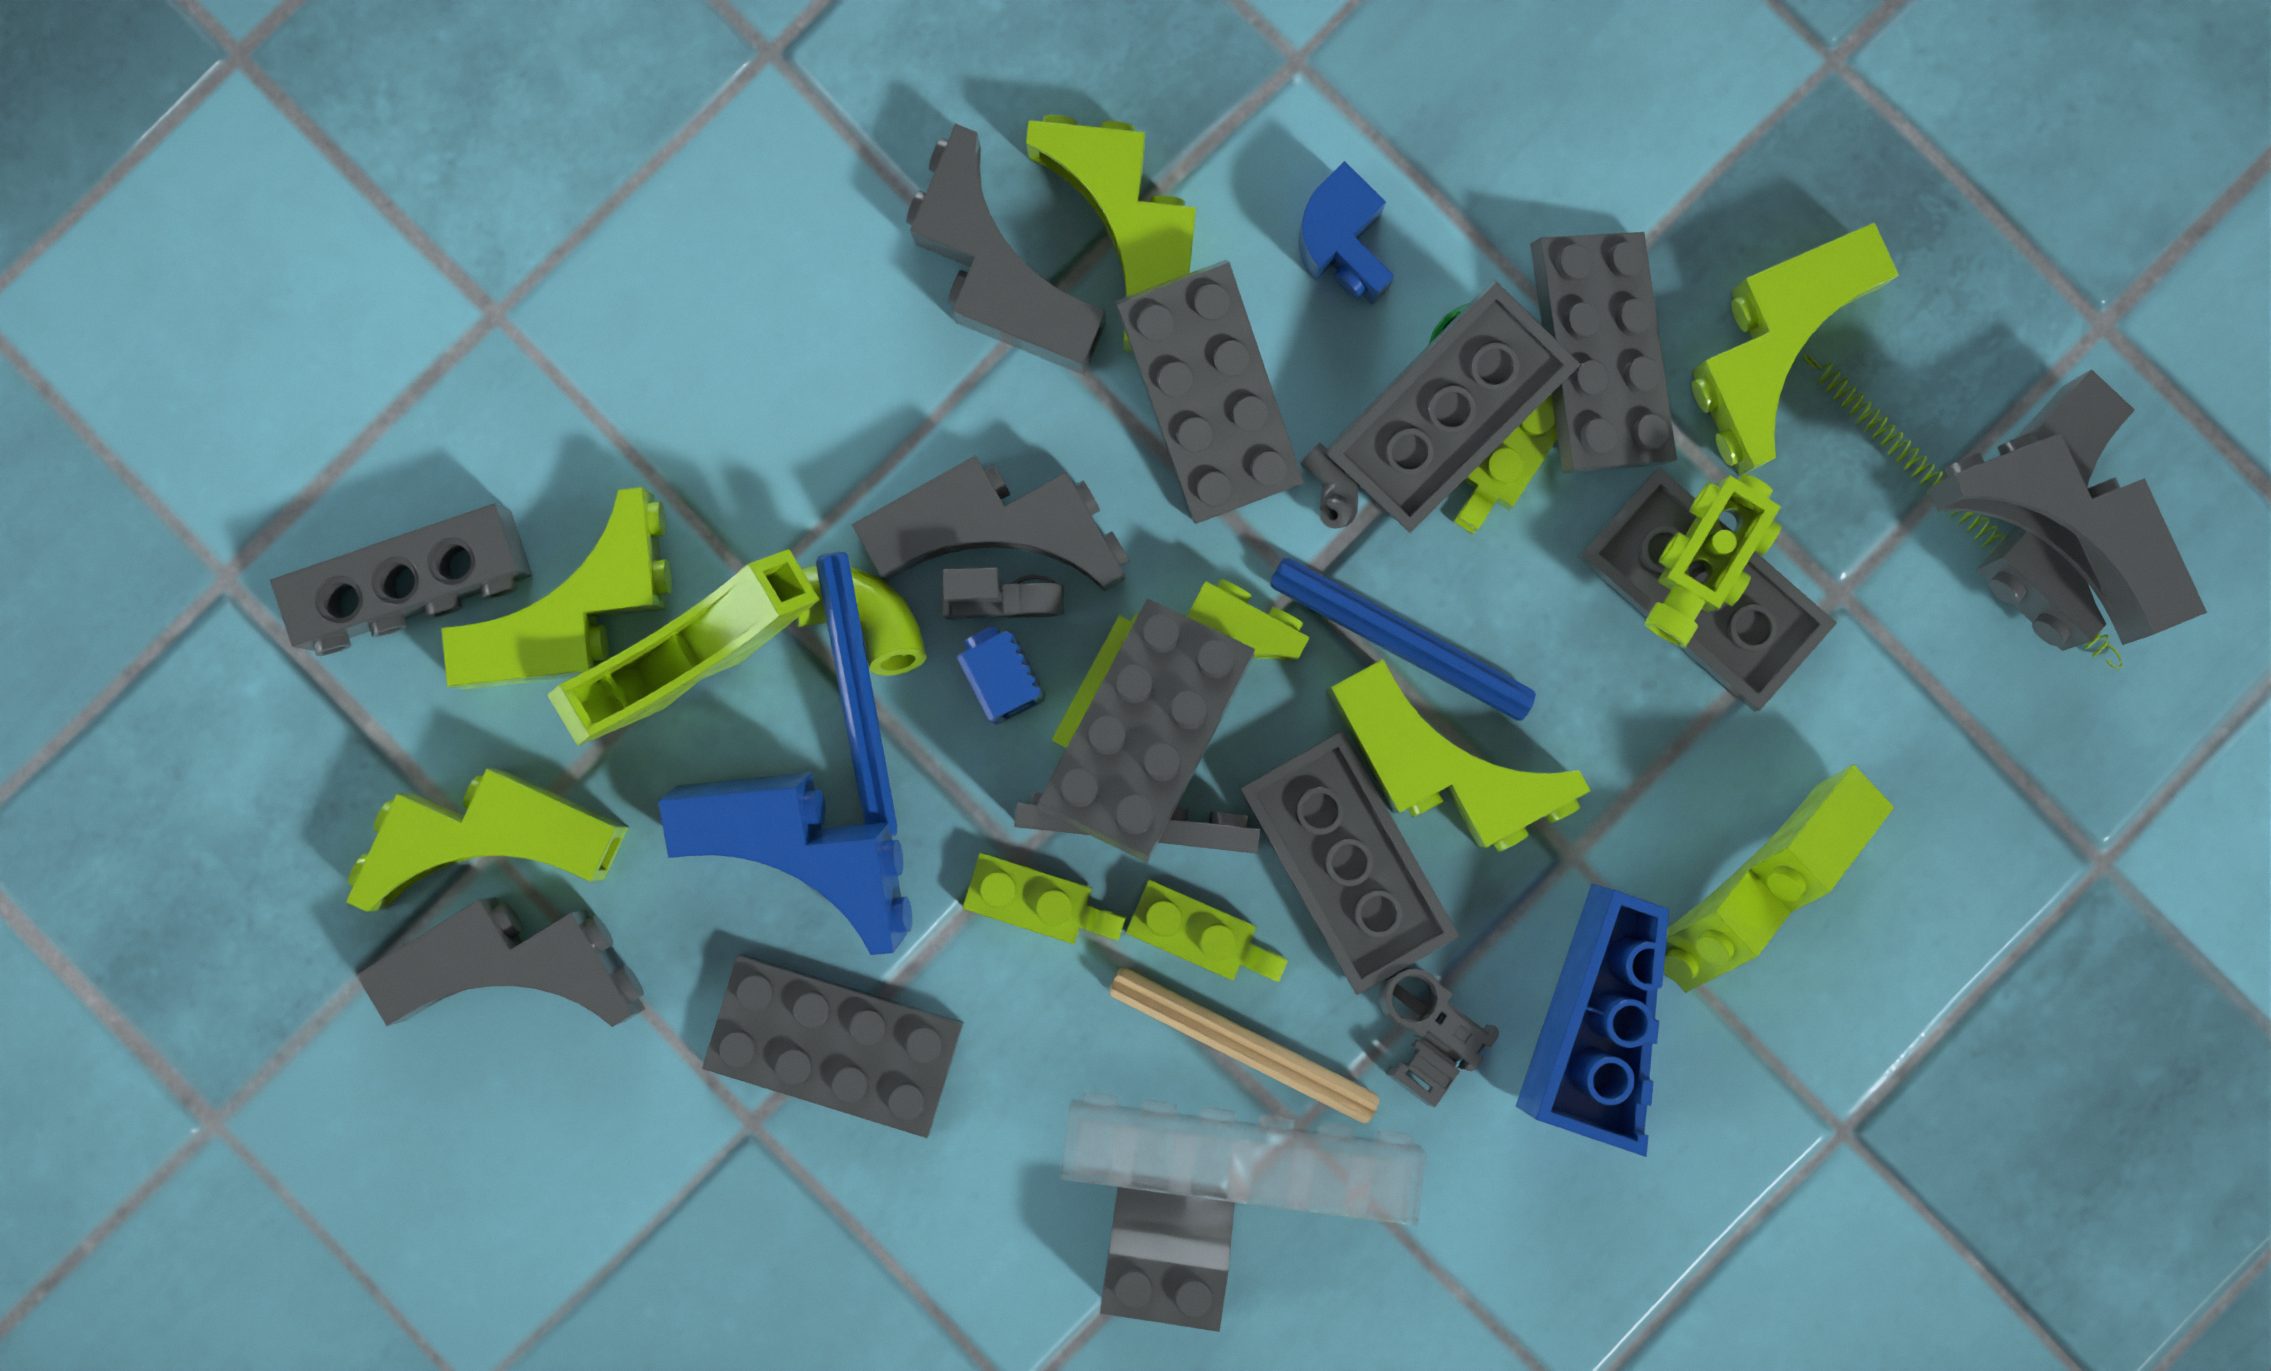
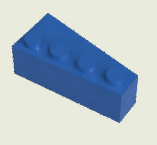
M1591 883L1516 1103L1517 1108L1535 1120L1647 1157L1649 1135L1645 1134L1647 1105L1651 1106L1654 1081L1650 1079L1652 1046L1657 1044L1659 1020L1655 1019L1657 992L1658 988H1662L1669 919L1668 908Z

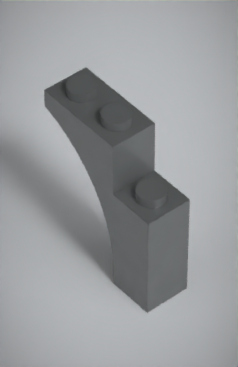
M955 123L949 139L941 137L934 148L929 163V170L934 172V175L926 193L920 190L917 191L908 210L906 222L912 225L910 232L915 244L970 267L969 272L963 270L958 272L948 298V302L954 304L952 312L958 324L1085 375L1106 325L1105 310L1083 302L1053 286L1033 271L1014 252L1000 233L984 199L980 173L981 146L976 131Z
M2091 369L2062 386L2017 437L2033 432L2036 440L2040 441L2061 432L2086 487H2088L2089 479L2097 460L2107 443L2135 409ZM2015 526L1976 569L1989 582L1988 585L1991 592L1998 599L2006 604L2014 605L2032 622L2034 632L2043 641L2057 646L2062 651L2092 641L2106 625L2087 581L2075 567L2047 543L2018 526Z
M2033 432L2019 436L1998 446L1997 448L2001 456L1984 462L1981 453L1961 459L1945 467L1949 478L1928 489L1937 511H1963L2001 519L2035 535L2060 553L2075 567L2095 592L2113 623L2122 645L2157 634L2207 613L2145 478L2120 487L2115 477L2087 489L2061 432L2040 441L2036 440Z
M976 455L852 524L878 573L886 581L923 562L945 554L979 548H1012L1034 552L1058 560L1090 578L1102 590L1107 591L1125 580V575L1120 566L1129 562L1113 531L1102 536L1093 520L1092 515L1098 513L1100 508L1084 480L1074 485L1067 472L1004 506L1001 500L1011 495L995 465L992 464L983 469Z
M496 897L475 901L356 975L386 1026L406 1021L427 1007L451 995L468 989L491 986L524 987L559 995L595 1013L611 1027L626 1022L645 1010L639 999L644 995L643 988L636 975L628 966L624 965L620 968L609 950V947L613 945L612 936L598 916L593 915L589 917L586 910L571 912L522 942L518 934L523 932V928L518 916L507 903L503 902L500 904Z

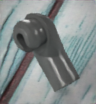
M1318 443L1303 459L1301 465L1322 483L1321 507L1319 508L1320 520L1329 528L1338 529L1346 527L1353 522L1358 512L1359 484L1326 454V447Z

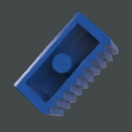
M996 625L967 638L964 644L968 650L956 657L988 720L998 725L1042 703L1046 694L1039 688L1040 682L1034 677L1035 672L1030 668V662L1024 656L1025 652L1019 646L1020 642L1012 633L1006 631L1001 633Z

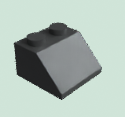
M1119 1181L1102 1288L1100 1314L1220 1332L1229 1272L1235 1198Z

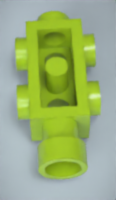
M1742 473L1738 480L1729 475L1718 481L1716 485L1710 481L1706 483L1690 508L1689 512L1697 517L1686 535L1677 532L1659 559V563L1666 566L1657 582L1670 589V592L1663 603H1655L1643 623L1647 629L1671 644L1686 648L1698 628L1695 620L1702 609L1708 613L1720 609L1723 602L1733 606L1738 601L1751 579V576L1743 571L1754 551L1761 556L1764 555L1772 546L1782 528L1781 524L1774 521L1781 506L1769 499L1773 489L1768 484L1745 473ZM1722 512H1729L1735 517L1737 526L1734 532L1721 528L1719 517ZM1692 562H1699L1706 569V578L1702 583L1691 578L1689 575V566Z

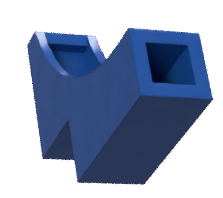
M812 772L677 785L658 800L668 858L705 855L736 857L759 862L798 878L829 900L848 919L860 935L870 955L894 953L907 935V932L911 931V904L908 897H901L898 876L903 872V852L900 842L892 840L890 823L821 828L826 817L825 800L821 790H815Z

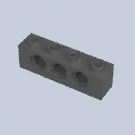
M494 503L271 579L270 582L291 647L315 651L316 656H325L350 648L352 645L349 638L371 632L372 637H381L399 632L407 627L405 619L426 612L428 618H437L457 612L463 608L460 600L481 593L483 599H493L510 594L518 589L516 581L531 577L532 573L511 510ZM467 550L471 558L470 568L463 577L454 579L450 572V562L456 553ZM411 569L415 578L414 587L407 596L399 598L395 591L396 578L402 571ZM354 588L359 598L358 606L351 615L345 617L340 609V600L348 589Z

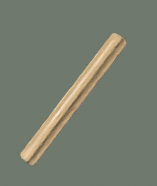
M1121 967L1117 971L1109 988L1111 997L1363 1124L1368 1123L1377 1110L1379 1097L1376 1093L1126 967Z

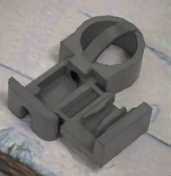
M998 568L943 569L942 616L946 619L987 617L1036 618L1064 615L1063 585L1058 584L1049 577L1033 574L1020 577L1011 584L998 586ZM1032 579H1038V580H1044V581L1050 582V583H1025V584H1019V583H1021V582H1023V581H1028V580H1032Z
M1404 968L1383 981L1379 990V1004L1383 1014L1391 1022L1404 1027L1414 1036L1421 1037L1422 1039L1420 1041L1416 1039L1412 1044L1418 1050L1414 1052L1409 1063L1405 1065L1400 1062L1396 1068L1390 1067L1386 1075L1426 1105L1436 1107L1460 1071L1457 1068L1466 1071L1475 1070L1483 1060L1479 1053L1485 1046L1492 1047L1499 1036V1031L1496 1026L1488 1024L1483 1029L1448 1003L1453 994L1440 985L1432 974L1422 969ZM1407 976L1421 978L1429 991V1004L1426 1005L1402 988L1398 982ZM1392 995L1421 1016L1416 1019H1407L1400 1016L1394 1008ZM1443 1015V1019L1438 1024V1019ZM1462 1059L1457 1068H1455L1457 1062ZM1409 1070L1411 1073H1413L1415 1076H1417L1419 1079H1421L1423 1082L1429 1085V1090L1427 1091L1426 1089H1424V1087H1422L1420 1084H1418L1405 1073Z

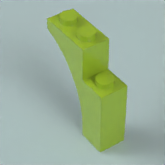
M1046 115L1042 121L1028 120L1026 146L1029 160L1063 178L1094 209L1115 246L1122 268L1126 297L1190 273L1196 207L1185 206L1183 199L1165 195L1153 196L1150 202L1140 201L1145 155V132L1135 131L1133 125L1121 121H1104L1100 124V127L1077 125L1075 119L1063 115ZM1124 330V352L1133 353Z
M1875 222L1744 279L1731 291L1734 298L1731 302V309L1735 321L1743 332L1749 331L1753 340L1711 357L1692 370L1695 378L1692 381V391L1701 410L1705 413H1711L1719 433L1716 434V444L1723 460L1729 466L1734 465L1739 476L1742 473L1759 468L1776 458L1775 420L1780 394L1796 356L1809 337L1836 310L1860 297L1881 289L1899 276Z
M642 487L618 490L612 514L595 548L583 564L559 587L532 605L510 615L487 622L441 628L447 687L467 690L573 678L599 665L601 660H607L609 656L608 636L604 625H598L597 617L666 609L664 595L672 593L670 565L667 559L661 560L659 537L666 536L667 531L665 510L662 502H655L654 495Z
M790 549L781 551L747 564L721 587L667 625L610 659L559 684L547 696L576 745H582L664 710L701 679L742 663L820 599Z
M1220 579L1217 587L1205 581L1186 617L1254 648L1253 659H1279L1295 662L1300 657L1310 638L1299 632L1303 622L1276 607H1272L1269 614H1266L1249 605L1248 601L1252 595L1229 581ZM1135 613L1131 621L1119 615L1051 740L1067 749L1139 613Z
M1383 659L1326 690L1392 812L1400 813L1408 809L1412 818L1442 803L1443 799L1439 791L1446 788L1478 847L1487 848L1494 844L1498 852L1503 851L1526 839L1529 834L1525 827L1545 816L1549 824H1552L1579 810L1581 807L1577 798L1591 791L1580 770L1558 773L1516 771L1491 764L1458 748L1436 732L1418 714L1404 696Z
M1854 764L1816 785L1790 818L1745 864L1702 902L1668 927L1664 973L1686 993L1758 957L1792 912L1832 891L1895 807Z
M486 769L483 776L477 775L472 780L463 798V807L467 808L464 816L417 794L396 793L394 800L390 799L385 802L377 814L373 830L378 834L369 853L362 854L350 872L348 884L352 886L346 903L366 912L386 910L401 894L432 873L458 862L485 856L525 858L552 865L589 882L605 880L629 827L503 769Z

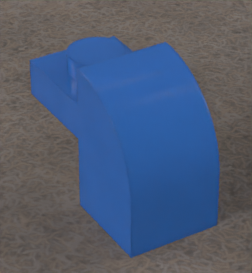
M1345 161L1310 197L1300 226L1299 251L1306 270L1315 281L1332 265L1337 270L1334 274L1336 281L1351 297L1358 300L1363 296L1373 305L1389 289L1394 275L1358 238L1380 218L1386 201Z

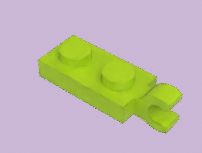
M1552 395L1544 400L1463 480L1475 489L1453 523L1473 535L1483 524L1495 502L1507 510L1513 508L1558 439Z
M983 852L979 854L962 907L964 910L1073 945L1076 943L1080 928L1118 941L1126 921V916L1088 905L1093 887Z
M1151 879L1148 880L1125 933L1234 981L1238 969L1242 965L1279 983L1288 963L1287 958L1250 943L1257 926Z

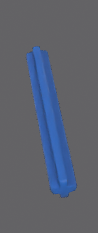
M845 552L827 553L817 558L816 567L864 824L889 822L893 837L897 834V821L849 558Z
M1284 558L1279 563L1271 578L1270 586L1272 589L1516 721H1522L1534 704L1536 693L1529 687L1290 558Z

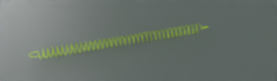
M1804 355L1805 360L1814 369H1817V367L1824 369L1829 366L1817 382V385H1821L1837 374L1826 388L1825 393H1828L1845 381L1832 401L1837 400L1853 389L1840 408L1846 407L1852 401L1861 397L1848 416H1852L1869 404L1856 421V424L1877 412L1865 427L1864 432L1885 419L1881 427L1872 436V439H1875L1886 430L1892 428L1879 447H1883L1889 441L1901 435L1887 452V455L1908 443L1904 451L1895 460V463L1916 451L1903 470L1908 469L1914 463L1924 458L1921 465L1911 475V478L1932 466L1928 474L1919 483V486L1935 475L1940 474L1931 487L1938 484L1943 476V471H1938L1931 475L1935 468V463L1924 466L1927 456L1915 459L1919 453V448H1913L1907 452L1911 446V440L1900 443L1904 435L1903 432L1890 437L1895 431L1896 425H1889L1883 429L1888 421V417H1882L1875 421L1880 413V409H1875L1866 414L1872 406V401L1859 406L1864 399V394H1858L1850 399L1856 391V386H1851L1843 391L1848 384V378H1844L1834 384L1839 378L1841 370H1837L1827 376L1833 367V363H1828L1821 367L1811 356ZM1953 511L1950 517H1953L1959 511ZM1967 512L1958 522V525L1976 513ZM1979 514L1972 525L1966 530V532H1969L1981 522L1988 520L1983 529L1974 537L1973 540H1976L1987 531L1996 528L1981 548H1984L2000 536H2003L2002 540L2006 537V533L1996 535L1998 531V526L1996 525L1987 528L1990 518L1979 520L1982 514ZM2100 631L2092 641L2084 646V649H2088L2095 641L2106 637L2104 644L2092 654V657L2097 656L2103 649L2109 647L2118 656L2120 665L2115 666L2108 659L2105 661L2111 667L2117 669L2122 667L2120 654L2113 646L2107 644L2109 635L2099 636Z

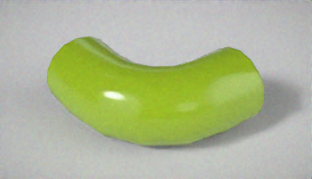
M816 565L802 567L803 573L820 600L795 619L794 622L797 627L827 623ZM850 566L870 671L876 675L892 676L907 673L918 668L925 662L927 655L919 625L906 599L881 577Z

